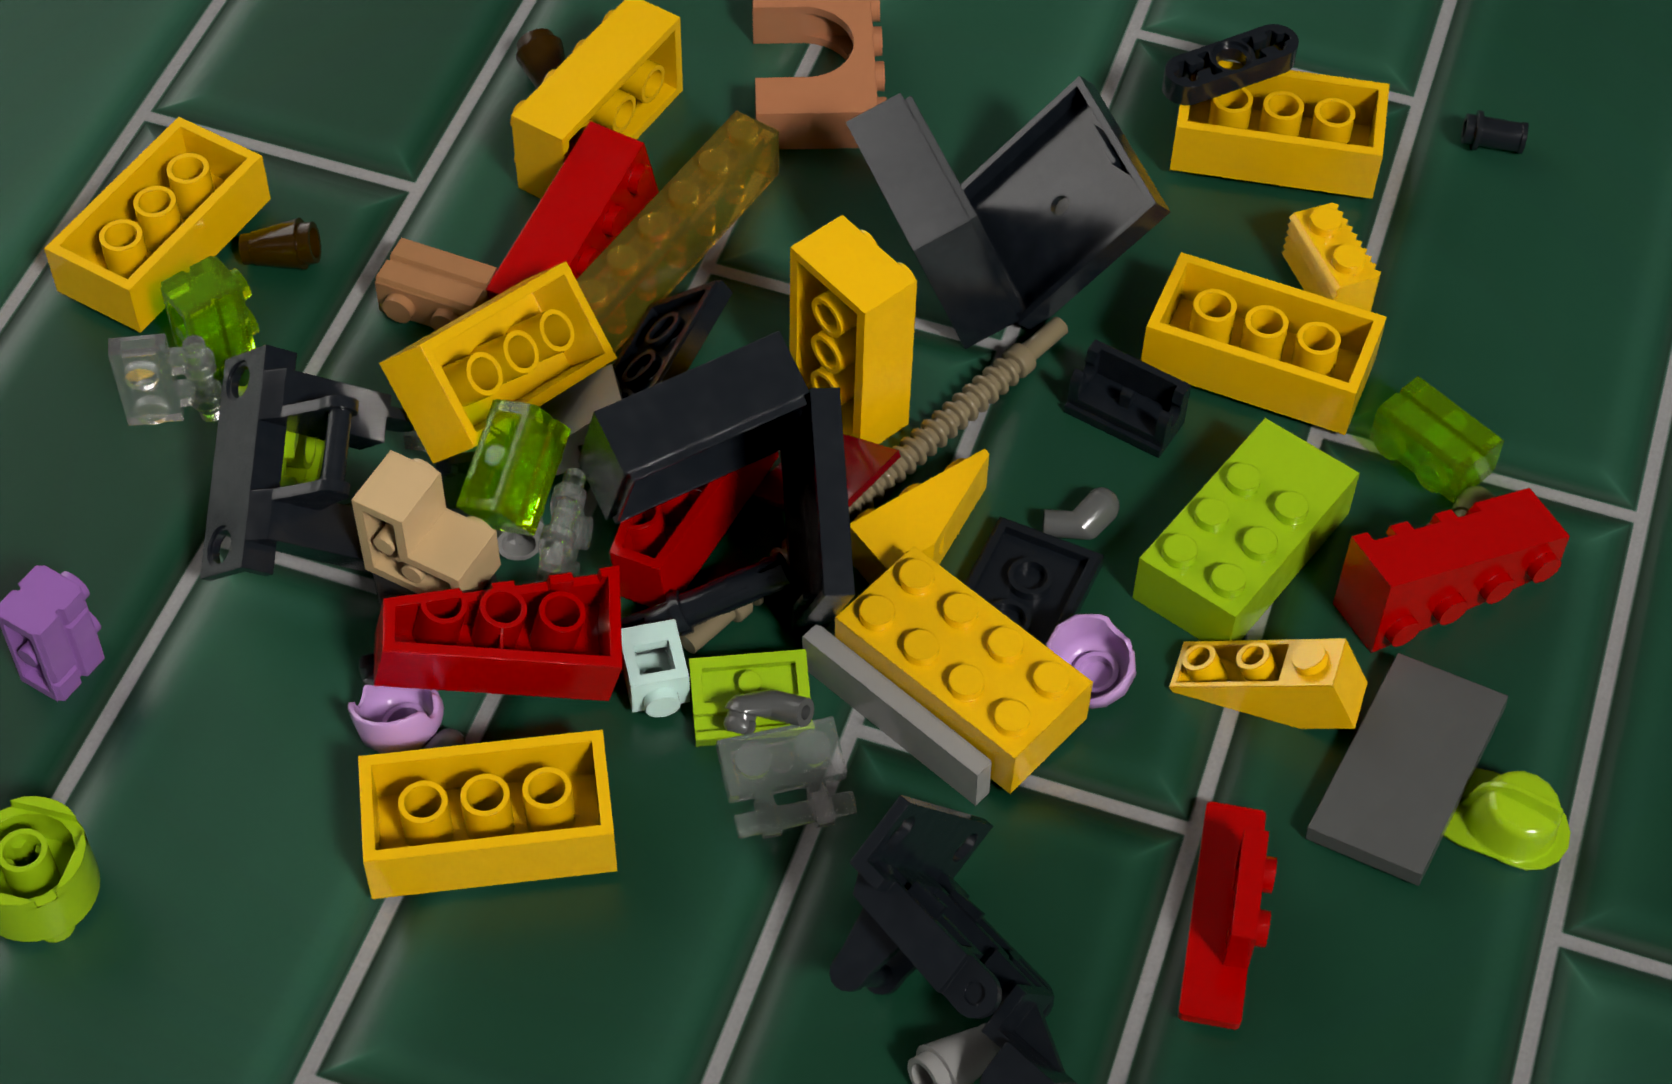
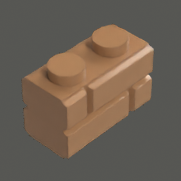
M401 237L391 252L390 260H386L376 275L375 287L379 310L396 322L407 323L411 320L432 327L436 331L490 300L486 288L498 268Z

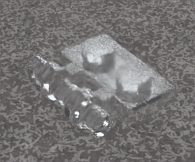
M165 333L108 338V357L129 426L157 425L165 422L184 421V407L193 406L200 412L201 418L206 422H215L219 419L222 387L221 383L213 377L217 368L213 351L206 347L205 341L201 336H188L182 343L183 347L172 348L168 346ZM184 374L188 378L177 380L176 375Z
M578 468L566 469L562 482L554 487L550 501L551 522L543 527L538 544L540 561L535 583L547 581L548 575L572 572L573 577H580L581 564L576 562L579 549L588 550L590 546L593 518L584 514L587 493L583 488L586 477L583 471Z
M833 716L813 720L806 727L789 725L717 740L716 750L729 804L753 799L755 811L734 815L739 839L759 834L762 835L764 840L782 836L783 829L814 823L816 828L831 826L835 824V818L857 814L856 801L852 790L830 795L826 787V783L843 780L847 775ZM805 788L808 800L777 806L774 801L773 794Z

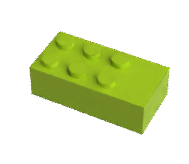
M1264 418L1139 558L1132 598L1201 641L1242 640L1349 514L1360 473Z

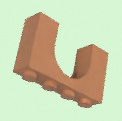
M752 0L753 44H816L837 52L846 60L837 69L819 76L755 78L756 150L859 148L846 122L887 100V97H877V91H885L884 61H875V56H882V26H873L872 23L880 22V0Z

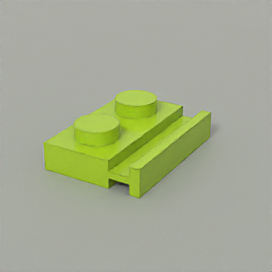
M806 649L689 658L696 747L813 737L814 726L812 720L806 727H800L757 716L755 731L750 736L727 731L723 724L728 713V709L724 707L735 695L774 689L811 699Z

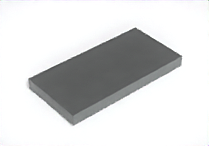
M1398 653L1307 828L1306 839L1419 886L1506 708L1508 695Z

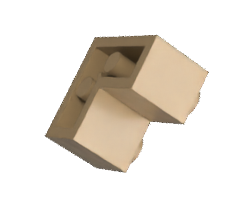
M390 450L351 499L365 570L417 594L460 588L463 593L483 590L501 565L496 530L492 529L480 518L475 516L465 517L446 508L441 472L422 459H410Z

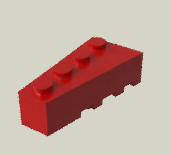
M589 121L488 284L486 291L489 298L492 299L521 281L564 261H567L585 295L660 198L645 143Z
M778 452L621 522L609 552L612 565H620V596L652 607L665 601L666 594L675 590L684 593L779 457Z
M1530 488L1475 502L1464 516L1457 517L1452 509L1435 513L1426 526L1414 529L1408 521L1391 525L1386 531L1388 537L1374 540L1368 532L1354 535L1350 539L1333 604L1370 653H1374L1391 644L1394 647H1399L1411 641L1420 631L1435 624H1451L1459 619L1466 610L1484 602L1488 604L1497 603L1508 596L1513 589L1530 581L1540 583L1549 579L1561 567V559L1570 535Z
M620 565L599 568L598 573L594 575L573 577L572 572L548 575L547 581L516 586L514 580L491 583L490 589L463 593L460 588L384 598L375 631L374 686L609 701L622 670Z

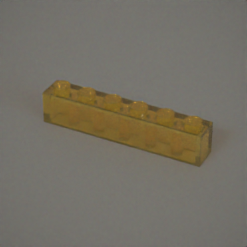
M736 110L577 278V282L614 353L632 335L648 306L653 302L665 299L778 176V130Z

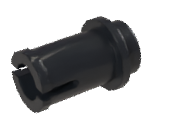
M1478 110L1476 115L1467 113L1462 127L1461 143L1469 144L1470 150L1474 151L1477 150L1478 146L1522 154L1527 141L1529 123L1484 116V111Z

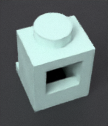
M671 619L621 628L622 671L632 713L646 710V713L651 717H666L675 713L682 703L690 702L689 673L676 620Z

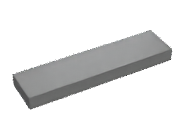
M816 624L802 636L803 649H806L808 672L972 804L976 806L989 794L992 762L987 756L821 625Z

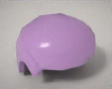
M1075 614L1059 623L1046 642V647L1093 682L1089 708L1091 709L1107 707L1123 697L1136 676L1135 651L1132 649L1133 646L1130 639L1114 626L1109 617L1102 614Z
M367 684L363 687L358 706L355 702H348V710L352 722L365 746L381 754L421 749L436 734L444 716L443 700L437 690L384 687Z

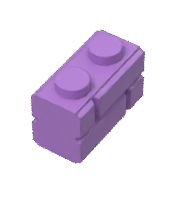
M36 565L18 583L20 590H12L0 602V627L21 681L57 702L66 701L82 683L80 677L89 676L105 659L97 635L101 630V624L89 612L86 599L90 596V592L78 577L67 571L59 574L45 565Z

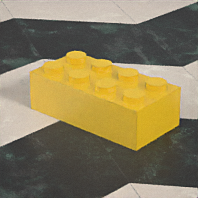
M624 0L616 9L610 10L604 16L602 23L586 39H582L576 44L572 53L557 69H552L547 73L542 84L526 100H521L515 106L511 114L510 125L513 134L514 162L516 164L519 189L542 199L589 121L637 140L683 91L681 19L679 16L645 0Z
M1223 60L1218 62L1220 66L1226 69L1236 70L1243 67L1241 63ZM1289 70L1286 73L1195 105H1179L1170 170L1372 199L1383 158L1390 84Z
M178 117L44 248L57 291L141 333L270 201L271 196L262 155Z
M841 215L790 247L789 351L808 389L840 388L843 434L880 444L909 425L917 279H915L914 274L905 264L896 262L883 251L870 233L865 230H859L845 216Z
M1181 252L1146 326L1141 361L1192 386L1346 435L1376 360L1387 317Z
M564 261L521 281L379 364L434 464L478 446L614 361L617 357L567 261Z
M915 546L908 550L835 617V637L987 756L992 762L991 779L1009 794L1087 719L1093 682Z
M603 729L358 756L363 864L372 899L618 871Z

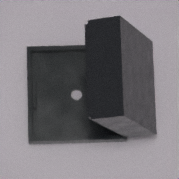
M1078 76L961 185L912 96L904 99L901 93L846 122L965 349L1016 322L1032 332L1036 331L1171 212L1096 87L1081 76ZM1067 198L1068 207L1066 211L1061 215H1056V205L1060 200Z
M780 331L594 411L578 463L606 520L613 518L615 524H618L780 451L787 559L791 571L789 577L791 576L794 581V586L790 588L793 635H804L816 624L826 629L855 596L840 388L808 389Z

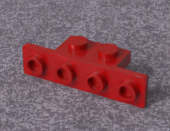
M1212 801L1206 805L1178 1007V1018L1180 1020L1237 1030L1241 1025L1247 973L1254 946L1266 947L1270 928L1271 911L1260 909L1262 892L1272 894L1277 869V857L1267 856L1269 831H1265L1266 813L1263 810Z

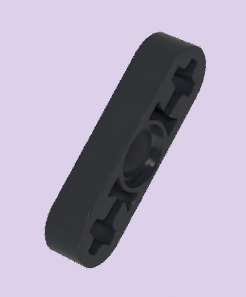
M1268 24L1171 58L1165 66L1162 85L1163 93L1170 101L1176 104L1195 105L1286 73L1295 64L1299 45L1298 36L1286 26ZM1225 59L1235 60L1241 63L1243 67L1231 70L1223 68L1218 62Z

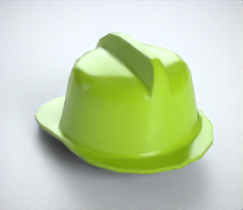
M1476 768L1444 837L1461 847L1527 871L1544 870L1559 862L1569 847L1571 831L1557 793L1548 782L1538 775L1526 771H1512L1499 774L1494 771Z

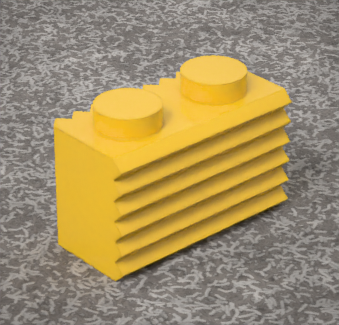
M1328 203L1294 212L1289 217L1291 222L1287 224L1289 229L1286 231L1288 236L1284 238L1286 241L1283 245L1285 250L1281 253L1304 291L1371 311L1381 271L1375 270L1376 264L1371 262L1372 256L1366 255L1367 249L1361 247L1362 241L1356 240L1358 234L1353 233V227L1347 225L1348 219L1343 218L1344 212L1338 210L1339 205Z

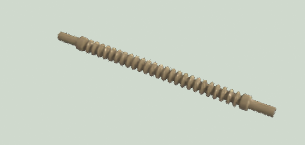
M1053 317L1023 344H1012L1004 351L1002 358H996L992 366L985 367L982 375H976L972 380V384H965L962 392L955 393L952 396V401L944 402L942 410H935L931 415V419H924L922 421L921 428H914L911 431L910 437H903L901 439L900 446H893V449L899 450L901 457L849 507L850 523L863 511L873 508L874 501L881 502L884 499L885 492L891 493L895 489V483H903L906 480V474H913L916 471L917 465H924L927 461V456L931 457L937 453V447H945L948 439H953L958 435V430L966 429L968 421H975L978 418L979 412H985L989 408V404L998 401L999 395H1005L1009 391V386H1016L1019 378H1025L1036 368V360L1068 333L1066 323L1059 317ZM785 538L781 542V548H773L770 551V556L781 552L788 564ZM764 597L695 626L694 633L685 636L680 635L682 646L689 653L695 654L732 621L742 622L753 612V605L760 606L764 602Z

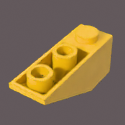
M985 448L966 459L959 458L953 461L943 472L921 484L915 483L908 486L898 497L877 509L871 508L863 511L850 523L853 566L870 585L913 546L940 565L986 489L990 454Z
M1346 638L1183 642L1169 688L1173 693L1298 729H1355L1368 682Z

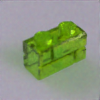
M209 256L190 266V272L188 273L181 271L161 282L162 287H160L178 357L201 384L207 386L223 378L226 359L256 348L253 335L260 331L254 315L245 304V300L250 298L252 294L244 276L236 268L229 270L218 257L215 258L213 256Z
M1419 376L1404 386L1399 394L1395 393L1380 405L1370 434V439L1374 441L1377 450L1382 456L1389 460L1401 462L1416 474L1418 481L1426 490L1432 493L1439 492L1452 503H1455L1457 497L1464 489L1474 485L1477 486L1492 474L1504 444L1502 438Z
M495 399L485 422L486 427L481 433L456 507L470 516L482 519L492 529L535 536L558 466L562 461L571 429L557 419H553L549 413L539 406Z

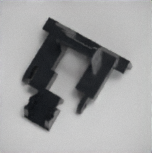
M267 344L226 359L200 579L213 581L242 572L262 576L273 575L276 551L372 573L365 570L352 502L345 505L337 502L348 499L350 495V484L345 482L348 447L362 450L384 443L385 430L393 432L415 431L404 409L391 406L392 395L295 371L296 352ZM249 368L248 386L244 394L239 397L238 386L245 370ZM286 431L325 441L321 479L280 487ZM473 451L459 453L437 462L435 469L441 472L446 508L465 517L475 516L480 518L491 527L494 524L495 513L483 512L487 477L499 469L500 458L494 456L482 458V452ZM230 533L231 545L229 553L221 563L220 547L223 539Z
M900 795L849 862L858 871L853 896L863 906V909L841 951L834 958L830 966L831 982L841 991L855 992L863 987H867L875 994L889 995L894 993L905 979L918 969L938 993H942L960 1014L967 1018L982 1019L994 1014L981 1031L1001 1049L984 1070L979 1084H1077L1065 1073L1045 1019L1050 1014L1054 1005L1055 996L1053 995L1052 988L983 917L985 913L968 899L969 895L954 880V877L993 828V825L981 817ZM902 823L898 830L893 834L895 829Z

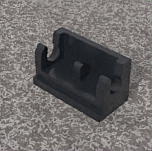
M1095 339L1088 348L1084 370L1081 371L1075 368L1072 374L1064 413L1159 458L1185 422L1191 384Z

